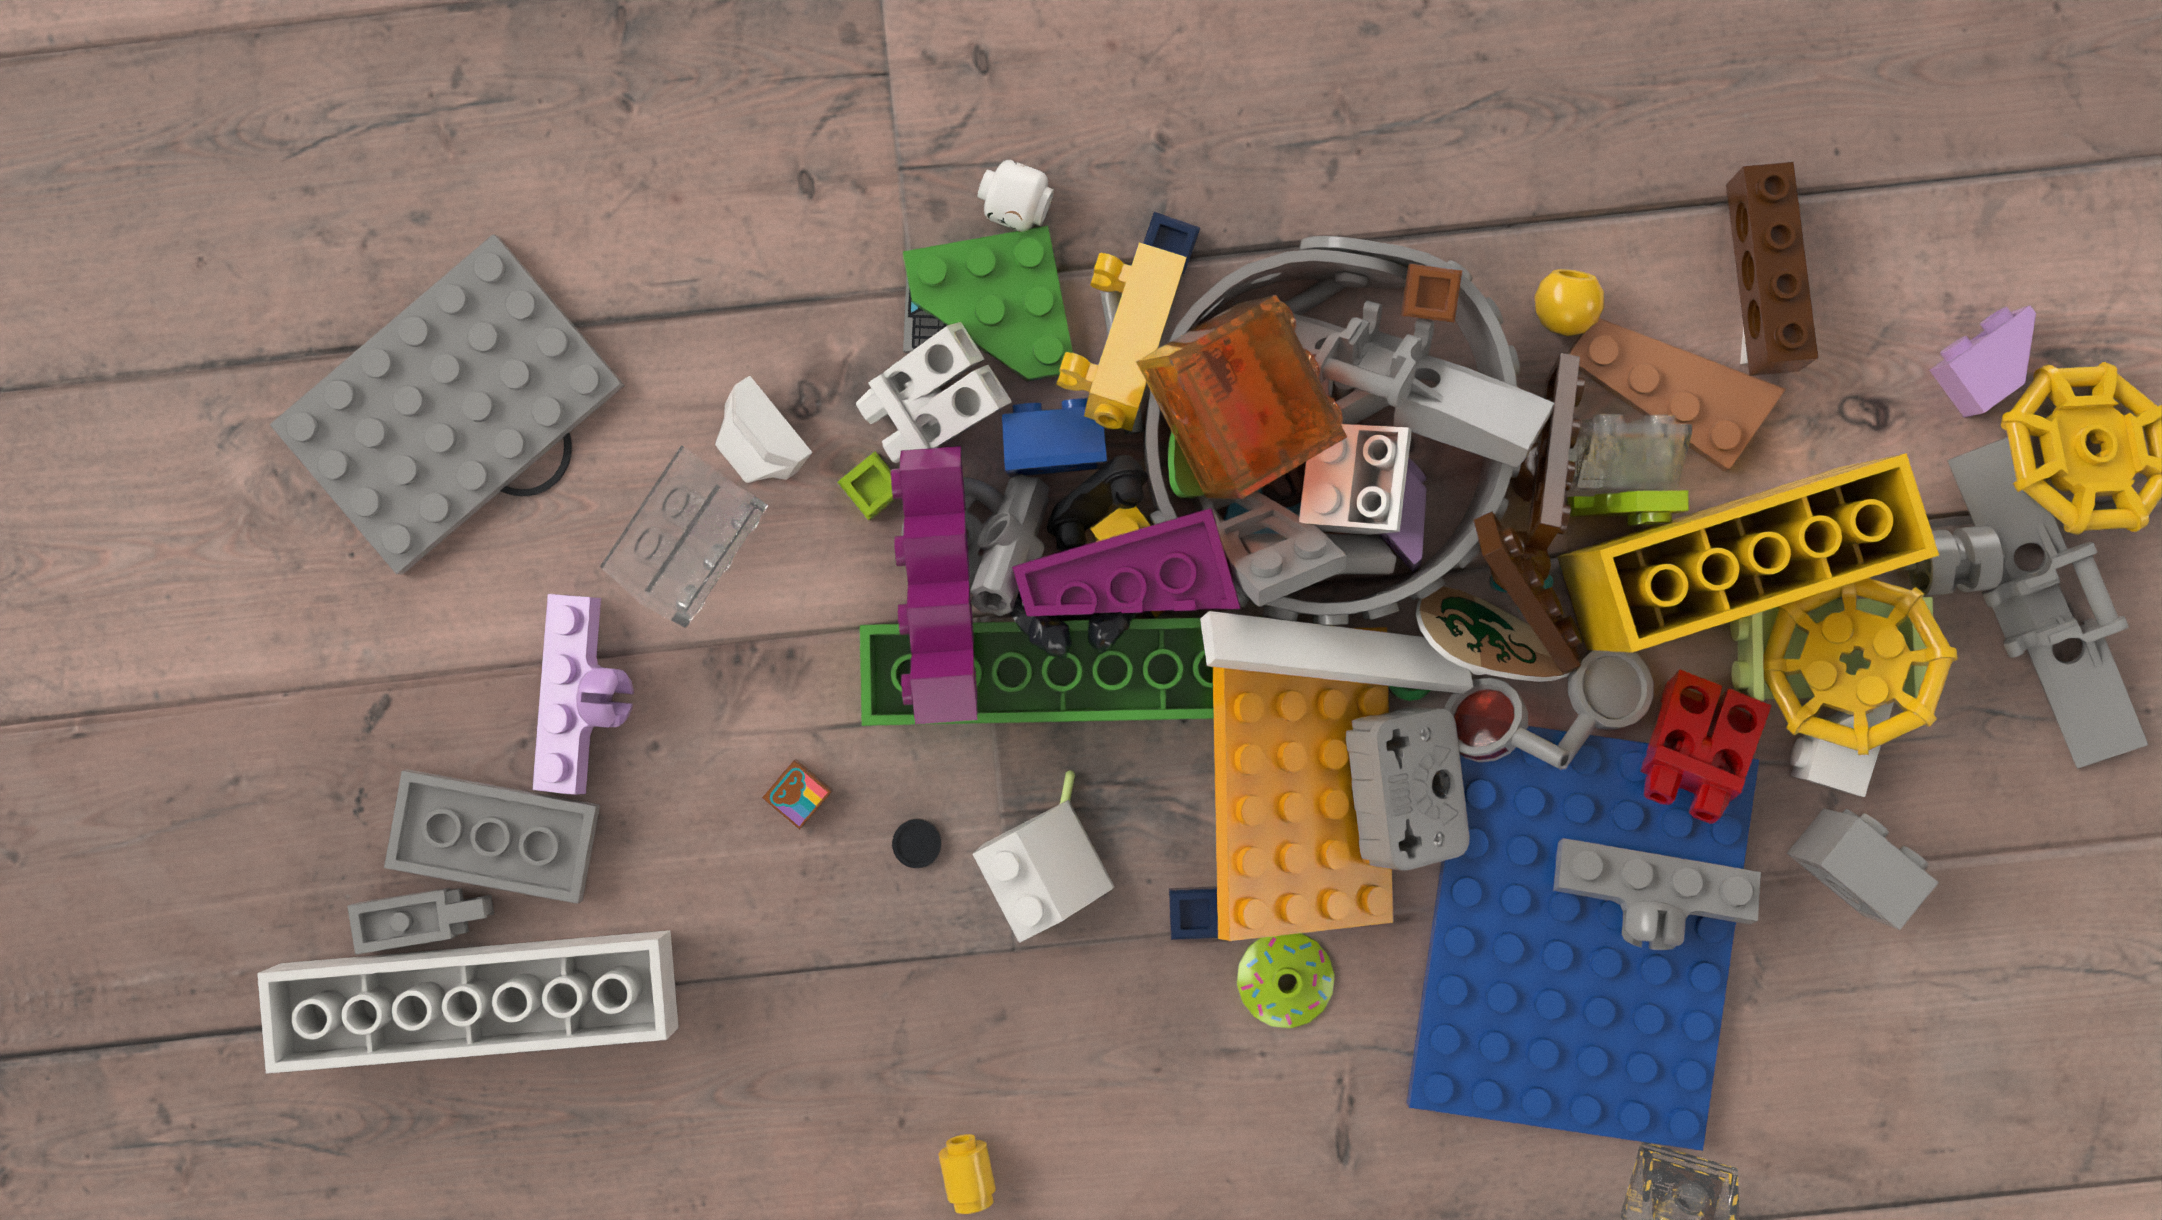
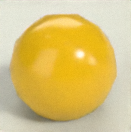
M1553 270L1541 280L1534 295L1535 312L1541 324L1550 332L1564 336L1585 333L1598 322L1605 307L1604 291L1597 278L1592 274L1576 270Z

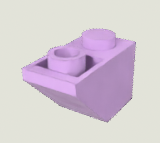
M2030 305L2012 312L2007 307L1996 311L1980 323L1984 331L1971 340L1964 336L1947 346L1940 352L1944 360L1929 370L1963 417L1985 413L2025 384L2036 312Z

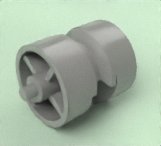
M1988 525L1957 528L1953 535L1948 530H1934L1932 534L1939 556L1903 567L1905 571H1908L1913 588L1917 587L1925 593L1924 596L1952 594L1956 586L1962 592L1993 590L2001 582L2003 561L2006 560V553L2002 551L1996 532Z

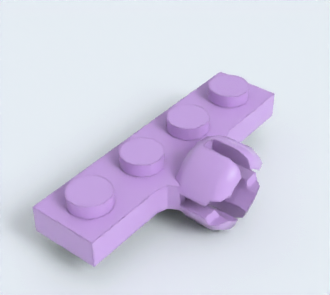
M548 594L533 790L572 795L586 794L592 729L594 727H619L627 720L631 713L632 703L612 701L614 692L634 694L631 679L623 670L602 668L597 662L601 598Z

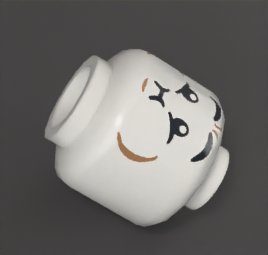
M1005 160L998 166L996 172L986 170L977 197L985 200L984 214L987 219L1019 232H1025L1031 229L1034 224L1038 226L1043 224L1051 205L1054 189L1048 187V177L1045 173L1012 160Z

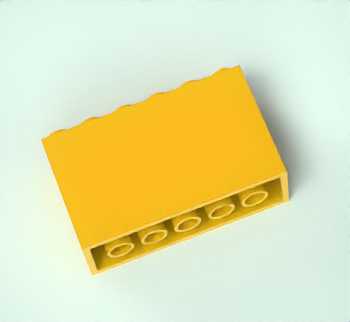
M1907 453L1837 467L1673 519L1671 523H1661L1557 556L1586 649L1633 653L1939 556Z

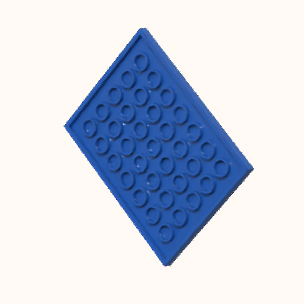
M1462 716L1459 739L1464 744L1472 747L1488 746L1500 740L1509 731L1512 723ZM1528 726L1527 728L1528 731L1557 746L1567 733V731ZM1589 735L1568 767L1563 770L1517 747L1510 754L1496 761L1476 762L1465 759L1460 755L1470 836L1469 845L1463 855L1441 861L1406 1102L1408 1107L1703 1151L1736 922L1688 915L1685 921L1684 942L1680 946L1668 950H1653L1649 948V941H1642V948L1626 942L1622 936L1623 911L1619 904L1610 900L1553 891L1558 842L1565 838L1744 869L1759 759H1752L1745 777L1746 780L1742 793L1729 802L1720 819L1713 824H1709L1689 814L1695 795L1692 792L1679 788L1675 801L1670 805L1659 804L1644 797L1647 774L1640 772V769L1647 755L1649 743Z

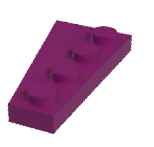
M1212 508L1012 567L1027 616L1241 609Z

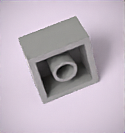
M1823 808L1786 853L1862 916L1898 930L1905 925L1939 883L1924 871L1929 864L1921 856L1906 846L1898 849L1885 839L1889 831L1882 824L1867 814L1863 813L1859 817L1848 809L1841 813Z

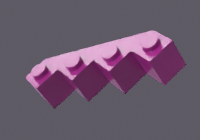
M961 446L901 450L900 468L891 469V486L893 499H902L903 536L894 537L896 565L897 567L906 566L908 582L907 604L898 605L900 635L910 636L911 672L910 674L901 675L903 704L913 705L915 725L977 720V681L974 666V632L972 604L970 603V567Z

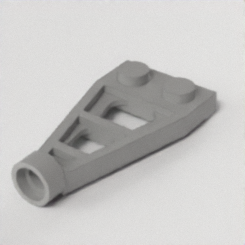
M1234 477L1227 479L1210 493L1190 498L1197 512L1212 508L1233 581L1258 607L1346 570V554L1317 526L1299 522L1300 516ZM1235 502L1249 510V512L1226 521L1216 511ZM1266 527L1286 538L1251 554L1245 550L1239 539Z

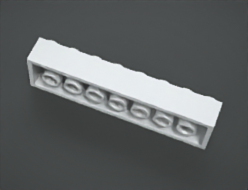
M670 930L281 963L257 973L266 1074L667 1040L679 1028Z

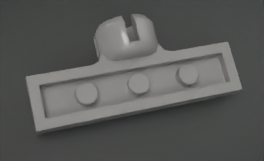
M1563 838L1558 842L1553 891L1616 902L1623 911L1622 936L1626 942L1642 948V941H1649L1650 949L1668 950L1674 949L1684 942L1685 921L1688 915L1750 925L1757 922L1761 872Z

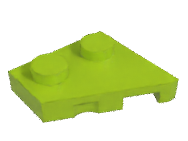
M1688 490L1628 491L1594 494V496L1567 497V504L1571 507L1570 517L1628 516V525L1633 526L1671 523L1672 514L1689 511Z

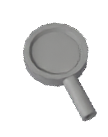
M1591 650L1579 658L1581 666L1574 668L1568 676V695L1573 709L1579 716L1558 744L1559 747L1571 753L1570 762L1594 728L1605 730L1623 728L1637 723L1648 712L1653 700L1654 682L1648 666L1638 654L1634 652Z

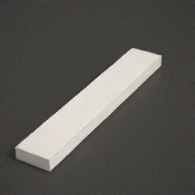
M1213 611L1207 612L1200 619L1206 663L1210 667L1461 694L1474 687L1470 669L1463 668L1445 659L1429 644L1425 637Z

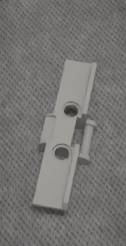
M1238 300L1235 301L1225 315L1227 316L1232 312L1239 314L1274 386L1327 404L1332 398L1334 381L1387 398L1388 404L1395 407L1393 426L1410 428L1413 433L1514 467H1518L1528 456L1531 447L1554 409L1555 403L1467 367L1429 356L1434 332V321L1417 318L1414 336L1407 334L1404 339L1380 332L1382 305L1367 300L1363 307L1362 319L1352 318L1347 328L1318 319ZM1419 380H1431L1435 382L1437 386L1430 388L1427 385L1420 382Z
M2008 437L1947 460L1974 526L1988 525L1992 527L2000 540L2002 551L2006 553V560L2003 561L2001 582L1996 589L1984 590L1982 592L1985 602L1995 612L2005 636L2003 644L2010 658L2020 656L2027 649L2076 768L2078 769L2147 746L2148 742L2105 639L2106 636L2127 629L2129 625L2124 616L2118 617L2093 558V554L2098 552L2094 542H2087L2067 549L2054 516L2023 490L2016 491L2012 484L2016 482ZM2035 543L2043 550L2044 559L2042 564L2034 570H2021L2014 561L2015 551L2023 544ZM2070 563L2073 564L2096 619L2091 618L2082 621L2083 625L2079 626L2069 610L2059 586L2060 580L2056 571L2057 568ZM2073 637L2081 640L2082 652L2073 661H2060L2053 655L2052 648L2054 644Z

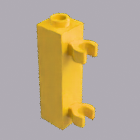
M1140 242L1132 266L1124 264L1113 255L1099 253L1090 286L1105 292L1119 291L1122 292V296L1099 365L1090 363L1086 358L1078 354L1065 352L1057 385L1072 391L1084 390L1089 392L1084 417L1094 419L1096 423L1105 428H1123L1132 431L1149 379L1144 368V362L1155 357L1187 257Z

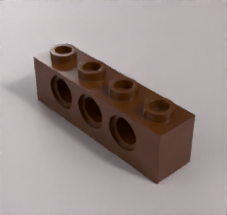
M1794 162L1743 166L1726 184L1749 376L1799 372L1818 359V350Z

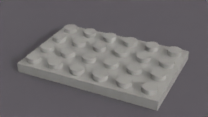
M493 234L274 420L270 426L396 574L403 575L496 496L501 489L509 485L563 439L568 432L570 433L625 385L504 242Z

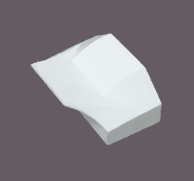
M751 376L735 384L725 403L724 420L715 446L746 483L768 478L787 480L799 471L812 454V451Z

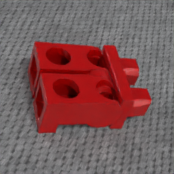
M1679 669L1665 684L1660 700L1662 706L1648 745L1647 755L1640 769V772L1647 774L1644 797L1659 804L1670 805L1675 801L1678 789L1682 788L1695 794L1689 814L1701 821L1713 824L1721 818L1729 802L1742 793L1746 780L1745 777L1772 705L1732 689L1726 690L1720 696L1722 685ZM1689 688H1691V689H1696V690H1698L1699 692H1701L1702 695H1701V694H1698V693H1696V692H1693V691H1691V690H1688V689H1689ZM1736 707L1744 708L1745 710L1749 711V713L1736 709Z

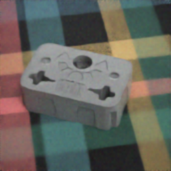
M1407 707L1390 713L1370 715L1353 720V730L1346 731L1347 751L1349 752L1351 784L1362 859L1369 860L1370 866L1411 870L1463 855L1468 848L1470 836L1456 722L1452 713L1446 709Z

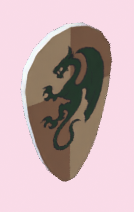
M1443 586L1418 601L1416 618L1420 631L1429 644L1445 659L1463 668L1470 669L1475 675L1488 674L1517 680L1542 682L1567 677L1573 671L1572 669L1562 673L1530 625L1485 600L1462 590Z

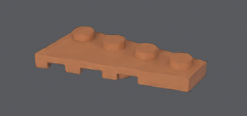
M1600 318L1595 325L1585 333L1580 334L1567 353L1580 357V372L1722 471L1730 470L1786 390L1785 388L1749 376L1748 374Z

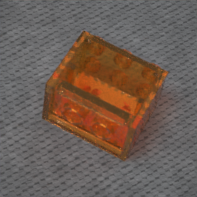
M1277 295L1238 303L1136 361L1206 498L1243 499L1347 438L1341 425L1343 422L1342 412L1335 400L1326 395L1318 379L1320 375L1318 363L1307 349H1303L1294 331L1296 329L1295 317L1290 308L1284 302L1279 301Z

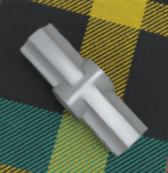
M1020 474L1009 479L998 513L984 525L978 535L977 543L984 550L970 590L973 595L970 603L982 613L989 612L1002 616L1012 612L1019 592L1012 567L1041 558L1044 552V544L1037 538L1049 502L1047 494L1050 487L1039 477L1032 478Z

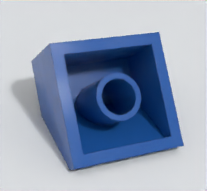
M1088 398L1061 401L1062 409L1042 411V403L1016 404L1012 406L1013 413L1002 414L1004 463L1008 476L1097 470L1107 463L1104 427L1096 423L1094 419L1084 417Z

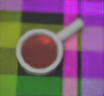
M1494 678L1472 680L1473 688L1464 694L1454 693L1448 699L1444 709L1450 711L1454 716L1459 754L1465 759L1476 762L1496 761L1510 754L1517 747L1560 770H1563L1569 764L1571 759L1569 751L1527 730L1528 710L1518 692L1505 681Z

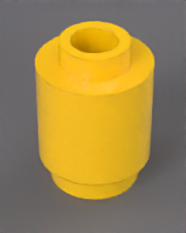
M972 1134L950 1138L946 1141L947 1147L938 1153L948 1201L954 1204L955 1212L959 1214H971L989 1208L994 1203L992 1194L996 1191L986 1142L976 1140Z

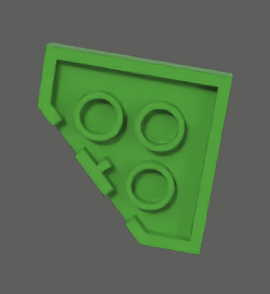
M1048 226L1032 228L1025 232L1015 231L903 251L902 256L911 301L914 305L931 314L947 326L961 322L978 349L985 354H990L1009 367L1013 373L1026 382L1060 375L1059 370L1065 352L1073 353Z

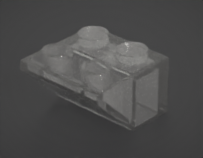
M1598 414L1593 415V419L1582 420L1576 444L1569 451V461L1575 462V474L1568 491H1670L1677 489L1692 437V424H1675V415L1644 416V420H1633L1631 423H1625V415Z

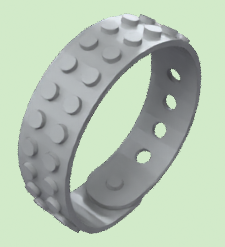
M1337 236L1304 238L1301 240L1299 251H1287L1248 263L1227 275L1192 305L1176 326L1165 348L1167 350L1190 337L1195 329L1223 304L1245 292L1276 282L1292 280H1336L1337 284L1354 288L1405 287L1408 264L1463 270L1455 321L1470 345L1478 372L1514 387H1517L1516 375L1520 373L1517 352L1513 345L1508 346L1500 325L1503 323V317L1499 308L1490 297L1485 298L1471 282L1473 279L1472 275L1460 264L1452 260L1445 262L1427 252L1404 246ZM1153 384L1147 402L1143 439L1145 472L1148 475L1147 484L1156 511L1149 516L1152 525L1178 518L1170 504L1160 469L1158 423L1161 399ZM1483 456L1480 479L1474 497L1461 523L1431 559L1398 583L1382 591L1340 603L1304 602L1281 597L1262 605V607H1265L1263 616L1272 619L1297 621L1298 614L1313 615V624H1349L1348 614L1362 612L1364 620L1369 618L1372 620L1399 611L1397 601L1408 596L1412 600L1418 597L1421 600L1446 584L1441 576L1446 574L1451 568L1453 570L1458 566L1464 568L1479 553L1481 547L1473 520L1493 511L1499 522L1501 521L1509 504V500L1505 499L1504 496L1510 478L1517 477L1521 464L1518 467H1514ZM1234 582L1241 607L1245 608L1247 602L1255 604Z

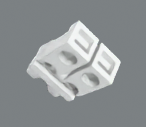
M961 322L944 327L892 365L883 374L868 382L871 389L856 402L857 408L870 424L889 415L896 425L898 431L882 441L884 450L894 463L900 462L901 450L937 448L1012 403L989 365L972 371L944 391L941 390V387L984 360L981 352Z

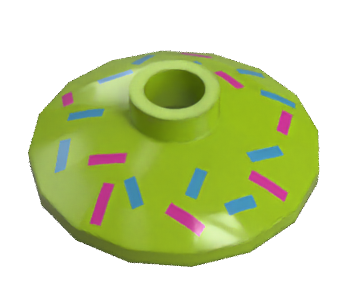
M1303 933L1259 938L1246 949L1238 965L1237 986L1243 1004L1255 1018L1272 1027L1294 1028L1311 1022L1324 1011L1333 995L1335 975L1329 956L1316 940ZM1292 974L1296 977L1294 988L1288 991L1279 988L1278 981L1282 975Z

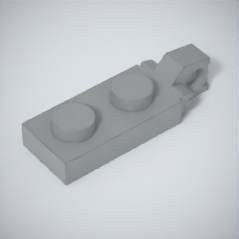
M450 887L358 902L347 906L355 955L452 939L458 936V934L469 932L467 921L484 919L488 915H494L491 895L464 899L462 888L450 890Z

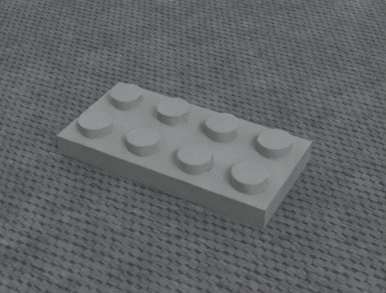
M409 769L403 770L400 777L384 868L578 904L583 901L600 805Z

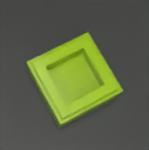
M876 451L837 482L869 521L896 500L893 499L891 469Z

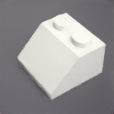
M1069 800L983 843L973 853L1019 943L1062 922L1115 887Z

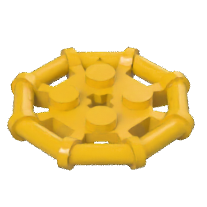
M2102 362L2095 367L2056 368L2048 364L2035 370L2032 383L2012 410L2002 415L2001 428L2007 431L2016 482L2012 484L2016 491L2023 490L2061 521L2066 532L2074 535H2080L2083 531L2123 528L2131 532H2137L2146 527L2149 523L2150 513L2162 498V405L2157 406L2117 373L2115 365ZM2071 387H2090L2092 396H2075ZM2046 397H2049L2056 406L2051 415L2046 418L2034 415ZM2113 397L2120 403H2122L2136 416H2134L2130 412L2126 415H2123L2118 410H2116L2114 406L2118 405L2119 403L2115 401ZM2143 428H2144V432H2145V437H2146V441H2147V446H2148V450H2149V455H2148V452H2147V447H2146V442H2145V438H2144ZM2030 435L2039 437L2044 465L2036 468ZM2087 436L2090 437L2093 444H2100L2101 452L2095 455L2090 453L2085 443ZM2139 472L2146 476L2147 482L2137 494L2132 488V484L2135 482L2132 479ZM2050 477L2052 484L2057 489L2071 491L2074 494L2072 502L2068 501L2044 480ZM2112 496L2117 509L2093 510L2095 497Z
M1867 578L1778 606L1779 611L1763 654L1764 680L1788 723L1786 729L1793 735L1802 733L1856 750L1859 756L1869 755V750L1923 725L1930 727L1937 720L1934 713L1953 661L1958 660L1957 649L1949 645L1923 600L1925 593L1917 587L1910 590ZM1857 596L1895 607L1888 618L1856 609ZM1842 597L1844 611L1832 613L1817 624L1806 614ZM1908 617L1925 644V649L1910 651L1903 634L1898 630L1897 627L1906 621ZM1796 625L1798 629L1808 634L1800 659H1784ZM1854 650L1863 651L1864 659L1871 662L1868 669L1859 668L1856 675L1846 673L1847 664L1840 661L1841 657L1844 654L1851 655ZM1911 666H1927L1917 698L1903 692ZM1801 673L1814 697L1802 706L1786 676ZM1895 702L1904 711L1868 728L1866 715L1884 704L1888 705ZM1823 707L1853 715L1854 729L1818 718L1817 715Z

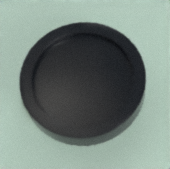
M919 818L910 819L901 824L895 831L892 840V848L896 858L903 865L910 868H923L933 863L938 857L942 846V839L938 829L931 822Z

